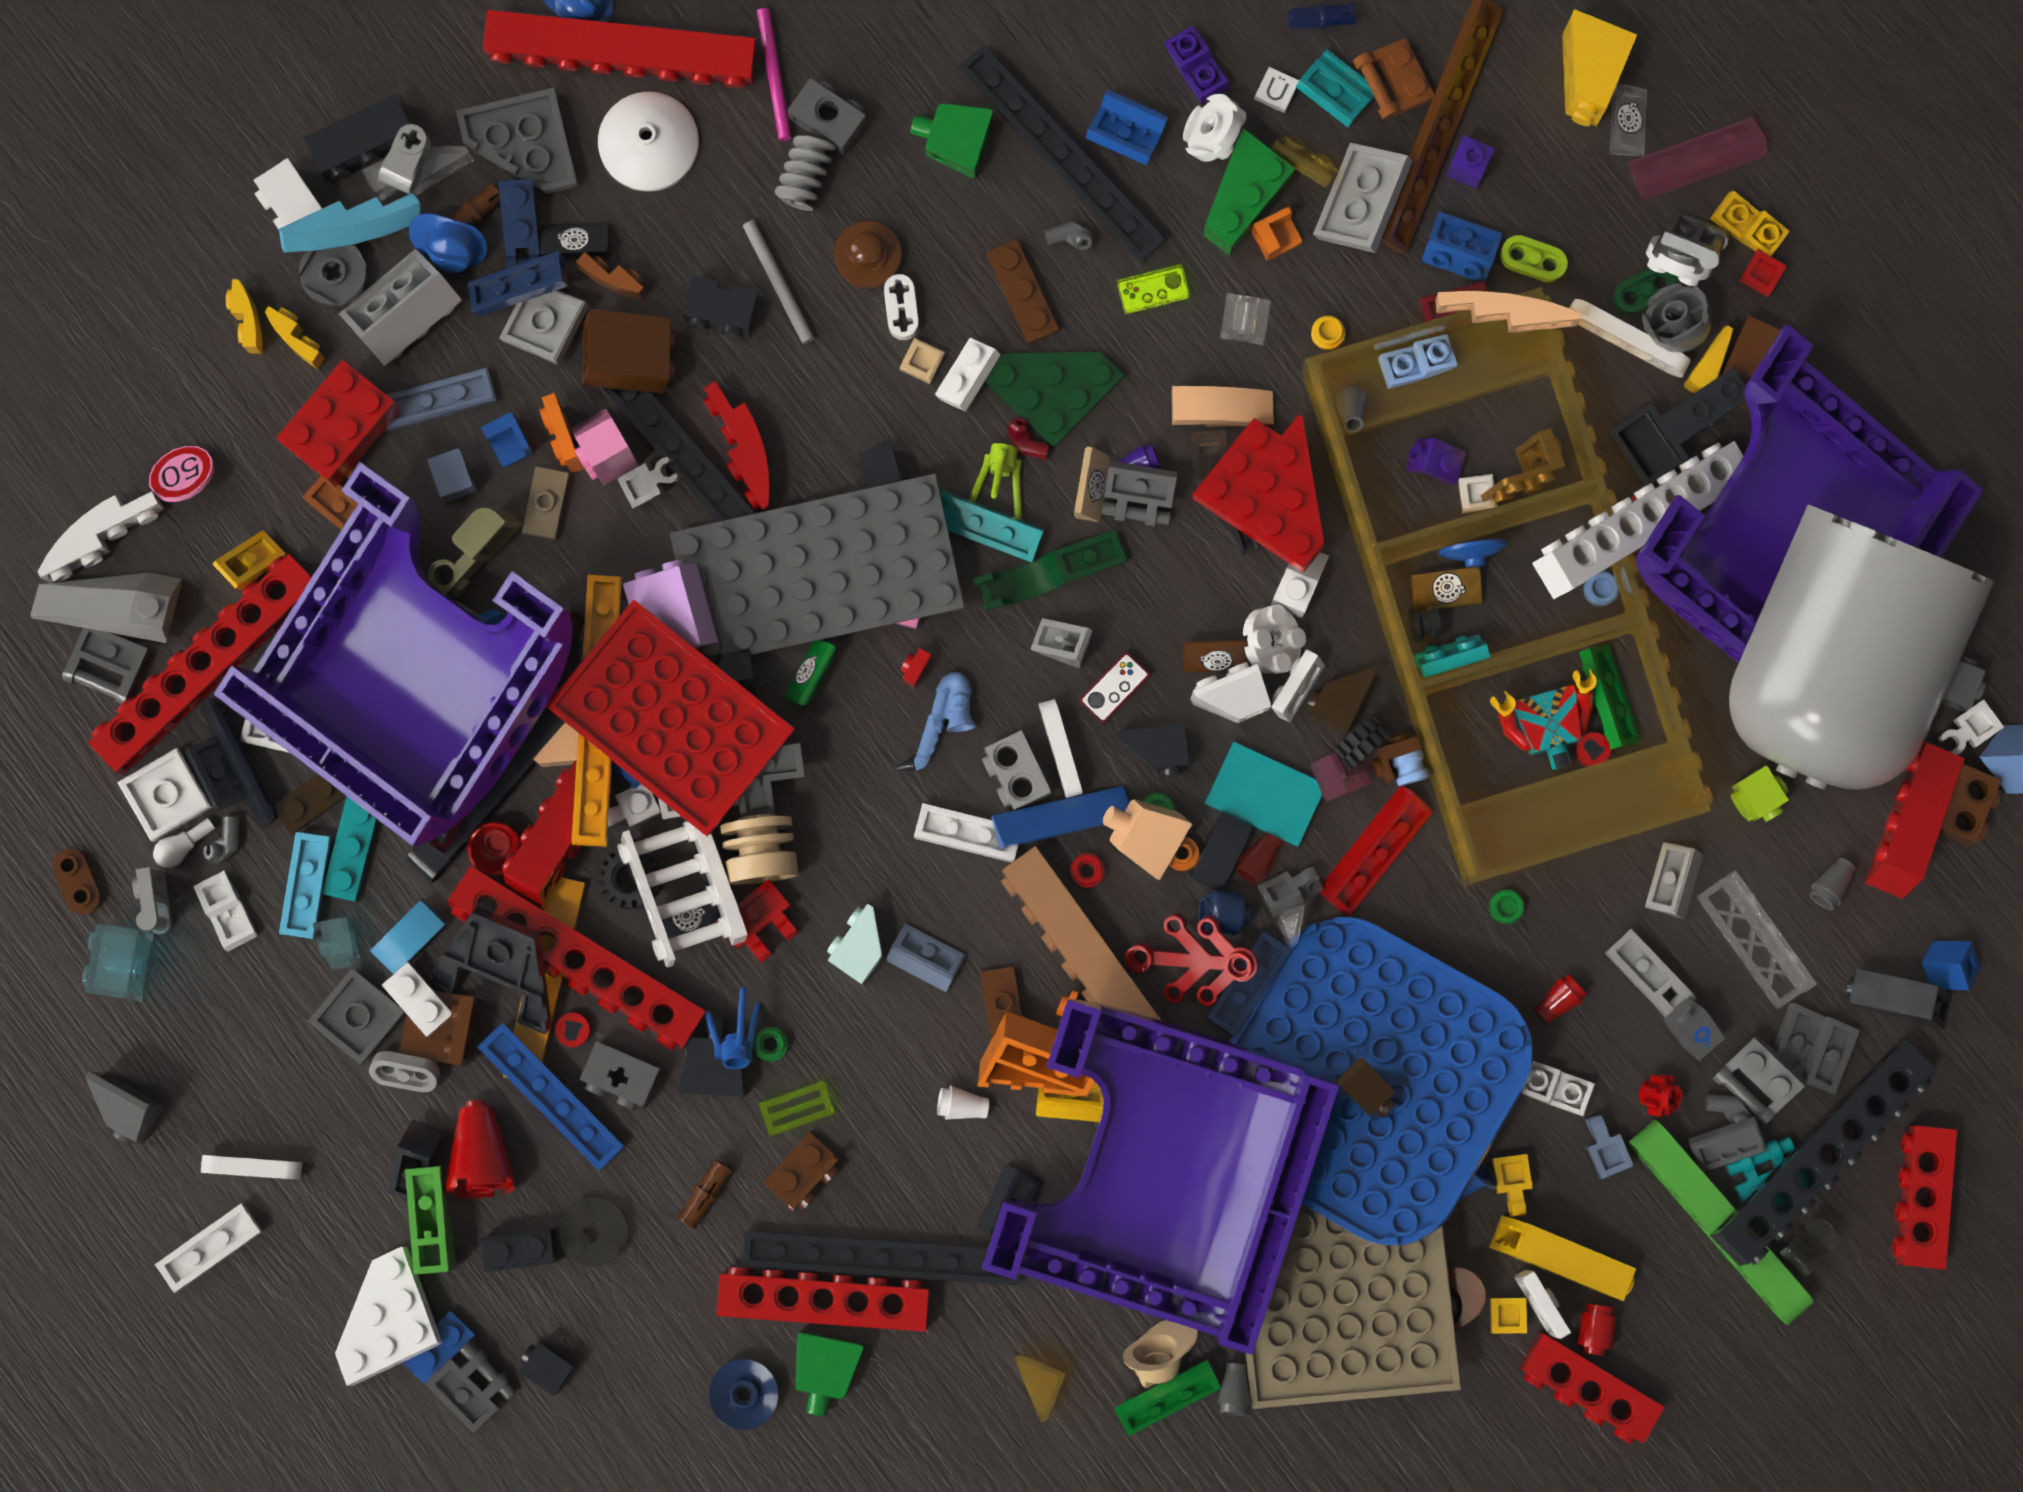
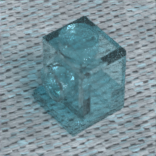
M342 917L313 923L314 930L322 933V937L318 938L321 958L326 957V962L330 963L331 970L351 967V961L360 959L352 918Z

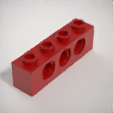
M1914 1125L1907 1126V1132L1902 1134L1901 1152L1905 1153L1904 1167H1900L1898 1172V1186L1902 1188L1901 1202H1897L1895 1208V1221L1900 1222L1899 1236L1894 1237L1892 1244V1255L1897 1257L1896 1264L1946 1270L1957 1130ZM1925 1152L1930 1154L1933 1159V1166L1928 1172L1923 1171L1919 1166V1158ZM1922 1187L1926 1188L1930 1193V1201L1924 1207L1920 1206L1916 1200V1193ZM1919 1222L1924 1223L1927 1227V1236L1921 1242L1916 1240L1913 1235L1914 1226Z
M1540 1332L1518 1369L1526 1373L1523 1377L1525 1381L1540 1390L1544 1384L1555 1390L1553 1398L1570 1408L1574 1403L1586 1409L1583 1414L1584 1417L1599 1426H1602L1604 1421L1616 1428L1613 1433L1614 1435L1631 1445L1634 1440L1644 1444L1665 1408ZM1562 1362L1567 1367V1377L1561 1382H1555L1551 1377V1368L1556 1363ZM1587 1381H1594L1598 1388L1597 1395L1592 1400H1585L1581 1395V1388ZM1623 1399L1627 1403L1628 1411L1624 1417L1616 1419L1611 1413L1612 1404L1616 1400Z

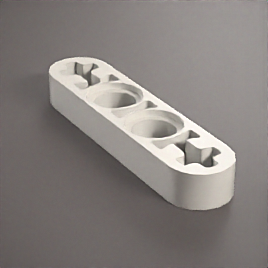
M1574 299L1570 306V309L1579 311L1581 314L1579 326L1666 373L1676 377L1684 376L1691 360L1683 353L1665 350L1656 345L1648 334L1584 300Z

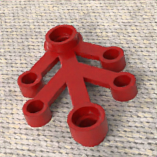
M1178 913L1170 915L1164 921V930L1170 936H1174L1189 953L1153 950L1146 943H1136L1125 954L1127 967L1137 973L1146 971L1152 965L1190 968L1178 980L1171 981L1164 988V996L1171 1003L1180 1002L1186 996L1187 990L1209 969L1224 971L1212 983L1204 984L1197 991L1198 1001L1205 1006L1214 1004L1219 999L1220 992L1233 980L1240 982L1250 980L1258 970V959L1254 952L1246 947H1235L1220 931V923L1213 916H1206L1201 919L1197 924V932L1201 937L1210 939L1222 955H1211L1186 928L1187 921L1185 917ZM1173 919L1177 920L1180 924V930L1173 929L1170 921ZM1204 922L1212 924L1213 932H1207L1204 929ZM1138 951H1144L1146 953V961H1142L1139 959L1137 955ZM1237 959H1244L1247 963V968H1240L1237 964ZM1174 986L1179 989V997L1172 995L1171 987ZM1204 989L1212 991L1213 999H1207L1204 996Z

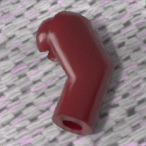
M1016 417L1012 419L1007 433L1013 447H1016L1020 454L1046 460L1050 444L1033 440L1028 429V422L1024 418Z

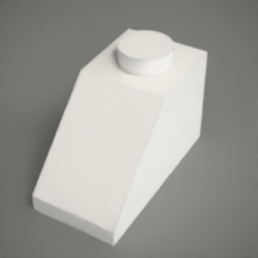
M1320 552L1304 573L1288 564L1271 605H1282L1292 615L1302 618L1329 556Z

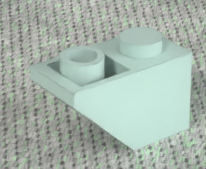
M869 904L864 909L859 906L856 908L847 921V924L851 926L844 938L838 935L827 950L831 954L828 961L861 985L865 984L883 958L875 910Z

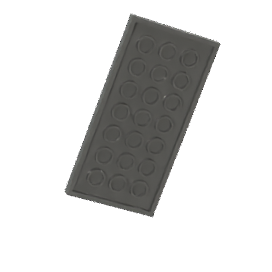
M936 474L670 533L675 560L682 559L683 565L697 563L718 643L696 650L712 663H717L716 655L749 649L750 655H755L965 608Z

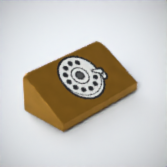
M1480 567L1412 575L1410 578L1413 606L1418 610H1426L1431 605H1437L1438 609L1482 604Z

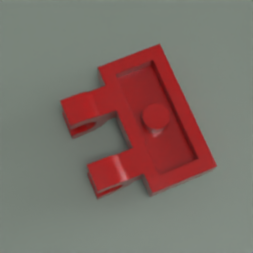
M769 879L737 904L748 935L745 942L736 944L734 947L739 950L746 944L761 963L773 955L757 936L773 922L788 941L799 934L797 929L784 915V912L791 908L790 904Z

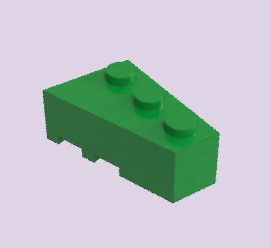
M1243 127L1206 221L1203 234L1229 256L1250 232L1253 224L1259 221L1292 181L1295 168Z

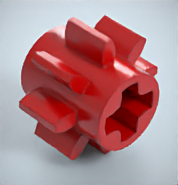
M1660 1074L1659 1076L1650 1075V1080L1642 1083L1639 1090V1100L1642 1105L1649 1106L1647 1110L1648 1115L1662 1117L1663 1115L1671 1116L1672 1111L1679 1109L1683 1100V1092L1680 1086L1673 1085L1675 1081L1674 1076Z

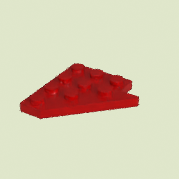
M1298 415L1282 436L1253 418L1194 491L1193 500L1304 573L1323 550L1324 539L1303 417Z

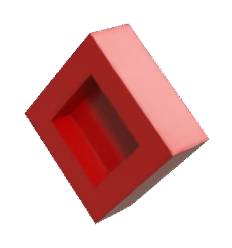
M1757 249L1738 281L1768 298L1787 266Z
M920 648L915 655L909 653L900 670L905 673L903 682L916 688L932 660L931 654Z

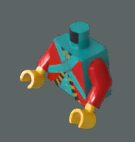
M1589 669L1590 676L1584 681H1580L1578 670L1573 673V679L1577 685L1576 690L1574 685H1570L1517 701L1508 691H1504L1506 700L1500 705L1494 696L1491 697L1490 703L1498 711L1504 735L1521 750L1529 751L1531 756L1547 752L1552 770L1572 765L1567 746L1579 742L1581 736L1587 732L1593 711V688L1597 683L1593 670Z

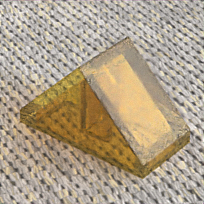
M1019 1353L1014 1356V1359L1042 1423L1049 1418L1066 1372Z

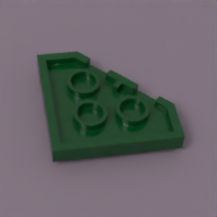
M1101 352L1004 353L995 363L984 384L1019 417L1024 418L1028 422V426L1055 449L1124 378V374Z

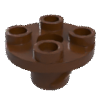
M874 221L855 223L846 228L836 241L834 248L836 268L843 279L855 288L872 289L880 287L891 276L896 275L900 269L902 257L900 243L896 235L881 223Z

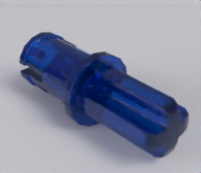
M1319 3L1318 7L1288 10L1287 17L1288 25L1291 29L1320 27L1321 30H1325L1326 26L1355 25L1356 15H1341L1352 14V12H1355L1354 3L1325 6L1324 3Z

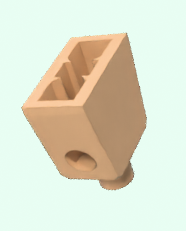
M1136 799L1129 803L1125 812L1111 806L1103 817V824L1114 830L1110 837V842L1124 855L1158 880L1163 876L1192 825L1188 819L1177 811Z

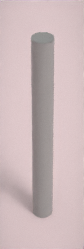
M755 220L743 224V228L802 344L811 342L815 338Z

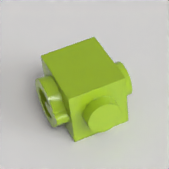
M1767 765L1731 786L1734 790L1731 793V799L1740 814L1748 822L1758 820L1761 817L1764 818L1765 822L1773 819L1784 812L1781 805L1789 801L1785 795L1788 793L1785 783L1778 775L1774 777Z

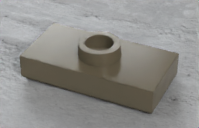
M535 466L522 527L523 534L551 540L557 539L570 477L568 472Z

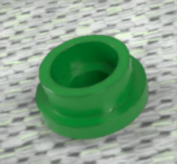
M766 1027L756 1034L753 1044L754 1051L762 1060L769 1062L777 1061L787 1052V1037L778 1028ZM768 1038H774L777 1041V1048L773 1051H768L765 1048V1041Z

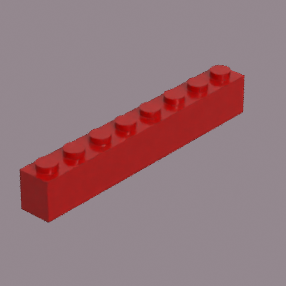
M487 10L483 51L487 57H491L492 62L500 64H511L513 59L525 61L524 64L531 67L541 68L545 66V63L558 64L559 69L567 71H577L578 66L589 67L591 72L608 75L611 74V70L625 71L624 75L628 77L644 78L646 73L658 75V79L675 82L678 81V77L691 78V82L695 84L711 85V80L725 82L724 85L727 87L741 89L745 87V84L753 85L758 45L755 38Z

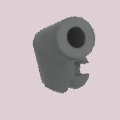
M1074 221L1043 230L1048 246L1066 241L1075 248L1085 251L1093 245L1094 238L1092 232Z
M240 817L222 818V836L214 843H208L204 847L203 854L206 860L216 864L221 863L238 850L240 846Z
M1706 1094L1705 1111L1723 1112L1730 1124L1752 1117L1747 1107L1738 1097Z

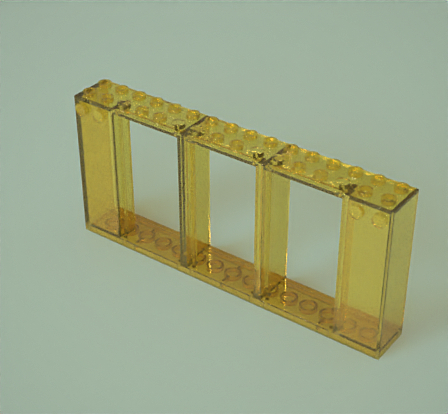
M1542 287L1516 294L1552 302L1550 295L1544 296ZM1471 310L1460 311L1306 358L1302 369L1303 378L1416 736L1425 756L1426 767L1431 774L1430 780L1464 888L1701 817L1711 811L1709 805L1713 804L1708 784L1702 785L1699 772L1703 770L1701 759L1697 751H1691L1688 741L1689 738H1692L1689 723L1686 718L1681 719L1677 706L1681 705V698L1676 685L1670 686L1667 673L1671 669L1665 652L1660 653L1656 640L1660 639L1657 624L1654 619L1649 621L1645 607L1649 606V599L1644 587L1639 588L1635 575L1639 574L1633 554L1627 555L1611 565L1625 613L1490 654L1491 658L1424 678L1422 675L1419 676L1385 569L1386 565L1584 505L1592 507L1595 517L1604 511H1607L1610 516L1614 513L1611 507L1617 504L1613 490H1607L1603 477L1607 476L1604 460L1601 456L1596 457L1593 444L1597 443L1594 429L1591 424L1586 425L1582 412L1586 411L1584 398L1581 392H1575L1572 380L1576 379L1573 364L1570 359L1565 360L1561 349L1565 347V340L1561 329L1553 328L1508 333L1507 320L1473 323ZM1445 334L1448 335L1458 364L1456 368L1421 381L1388 390L1378 361L1381 354L1412 347L1416 341ZM1544 376H1548L1551 379L1583 481L1377 543L1344 437ZM1348 385L1360 387L1368 396V406L1363 420L1364 426L1356 433H1349L1344 429L1343 422L1334 403L1338 392ZM1626 634L1633 635L1667 743L1460 805L1426 695Z

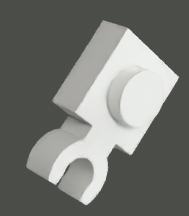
M1983 699L1975 704L1972 709L1953 720L1959 729L1943 732L1938 737V741L1942 742L1948 737L1953 738L1956 741V747L1950 752L1958 755L1965 749L1967 741L1975 748L2004 728V726Z

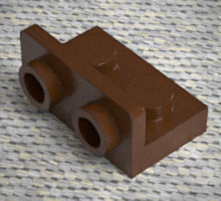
M808 1132L763 1184L783 1201L791 1211H795L797 1207L803 1211L817 1196L813 1192L814 1188L821 1181L827 1185L839 1172L840 1169L836 1164L841 1159L811 1132Z

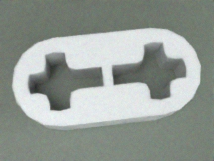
M897 274L891 276L884 286L888 327L894 338L908 340L916 335L919 327L915 289L909 277ZM902 283L903 288L909 289V291L903 294L904 304H898L896 294L890 293V291L895 290V284ZM899 311H905L907 321H913V324L908 325V331L901 332L899 326H894V323H898L900 320Z

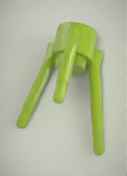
M992 444L990 454H985L983 466L969 496V500L976 501L989 469L990 473L994 474L991 491L992 498H997L1002 476H1010L1012 471L1014 516L1022 520L1020 488L1022 461L1016 459L1018 449L1007 444Z

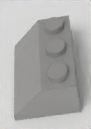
M415 248L356 300L343 309L339 315L385 366L390 361L400 357L407 346L416 339L423 337L433 324L440 318L449 315L462 300L442 275Z

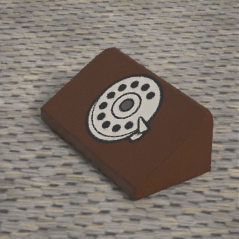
M1248 641L1185 642L1182 647L1183 671L1186 673L1226 672L1245 662L1251 667L1252 664L1248 660L1244 647L1249 646Z

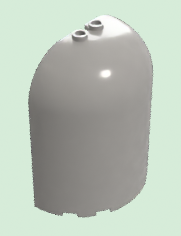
M1807 505L1732 679L1729 707L1736 731L1745 744L1753 751L1777 763L1776 771L1792 778H1796L1797 773L1808 776L1805 781L1806 783L1825 790L1827 784L1844 789H1868L1895 779L1917 757L1995 581L1914 546L1880 534L1877 531Z

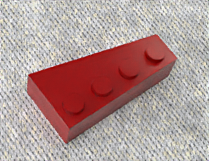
M1927 742L1921 747L1915 760L1906 769L1908 774L1905 781L1902 780L1896 791L1895 799L1897 801L1886 820L1885 831L1876 849L1873 862L1864 882L1865 884L1903 899L1924 879L1965 758Z
M574 761L569 770L565 768L561 772L556 782V787L558 788L552 797L547 796L543 800L538 810L540 816L534 826L529 824L520 839L522 845L516 854L511 853L507 857L502 867L506 888L543 911L546 909L545 898L549 886L554 888L561 878H564L563 874L566 869L565 862L567 858L570 860L575 859L581 849V845H572L577 761ZM610 779V794H611V793H612V787H611V779Z

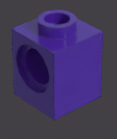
M1463 135L1446 176L1477 189L1494 148Z

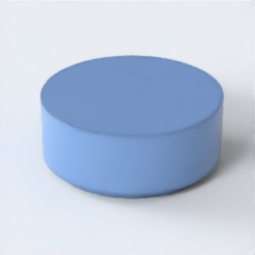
M1602 571L1585 582L1583 588L1584 596L1592 605L1599 607L1607 606L1618 596V581L1612 574Z

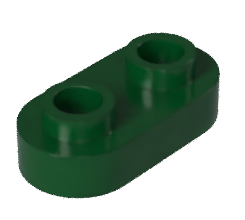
M1649 268L1618 285L1613 294L1614 306L1624 315H1636L1649 308L1647 302L1651 296L1660 290L1654 285V280H1663L1665 287L1672 284H1679L1678 276L1669 272H1655ZM1632 294L1635 297V303L1628 304L1624 300V295Z

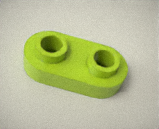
M1522 235L1508 238L1500 252L1501 261L1509 270L1547 283L1558 281L1564 275L1568 265L1566 255L1559 248ZM1519 250L1523 254V258L1515 260L1511 252ZM1550 261L1554 264L1555 269L1547 271L1544 269L1543 263Z

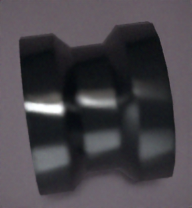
M1431 605L1426 610H1418L1417 608L1408 610L1413 642H1420L1424 637H1431L1433 639H1440L1442 637L1437 605Z

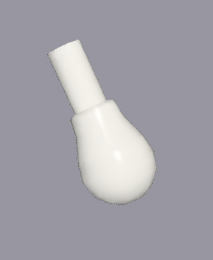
M206 818L188 832L183 831L177 835L159 840L153 851L155 862L165 868L178 866L188 852L195 847L194 843L215 830V827Z

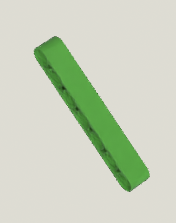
M1657 1120L1651 1121L1628 1141L1635 1153L1784 1324L1788 1326L1814 1303L1811 1296L1768 1246L1766 1248L1769 1252L1757 1264L1753 1265L1750 1263L1739 1266L1710 1237L1735 1208ZM1749 1226L1750 1232L1754 1236L1759 1237L1755 1233V1231Z

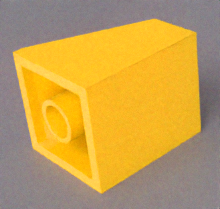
M1574 9L1562 35L1565 113L1572 116V120L1582 126L1594 125L1597 127L1607 109L1637 34Z

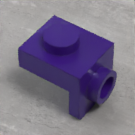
M1435 438L1416 439L1409 452L1407 471L1411 473H1424L1448 485H1457L1466 452Z

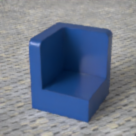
M512 412L481 427L503 468H507L534 454Z
M1933 941L1921 962L1928 984L1940 986L1944 990H1970L1980 970L1973 944L1968 941Z

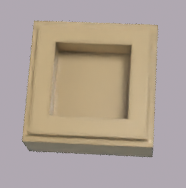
M914 338L900 366V370L931 384L945 356V352Z

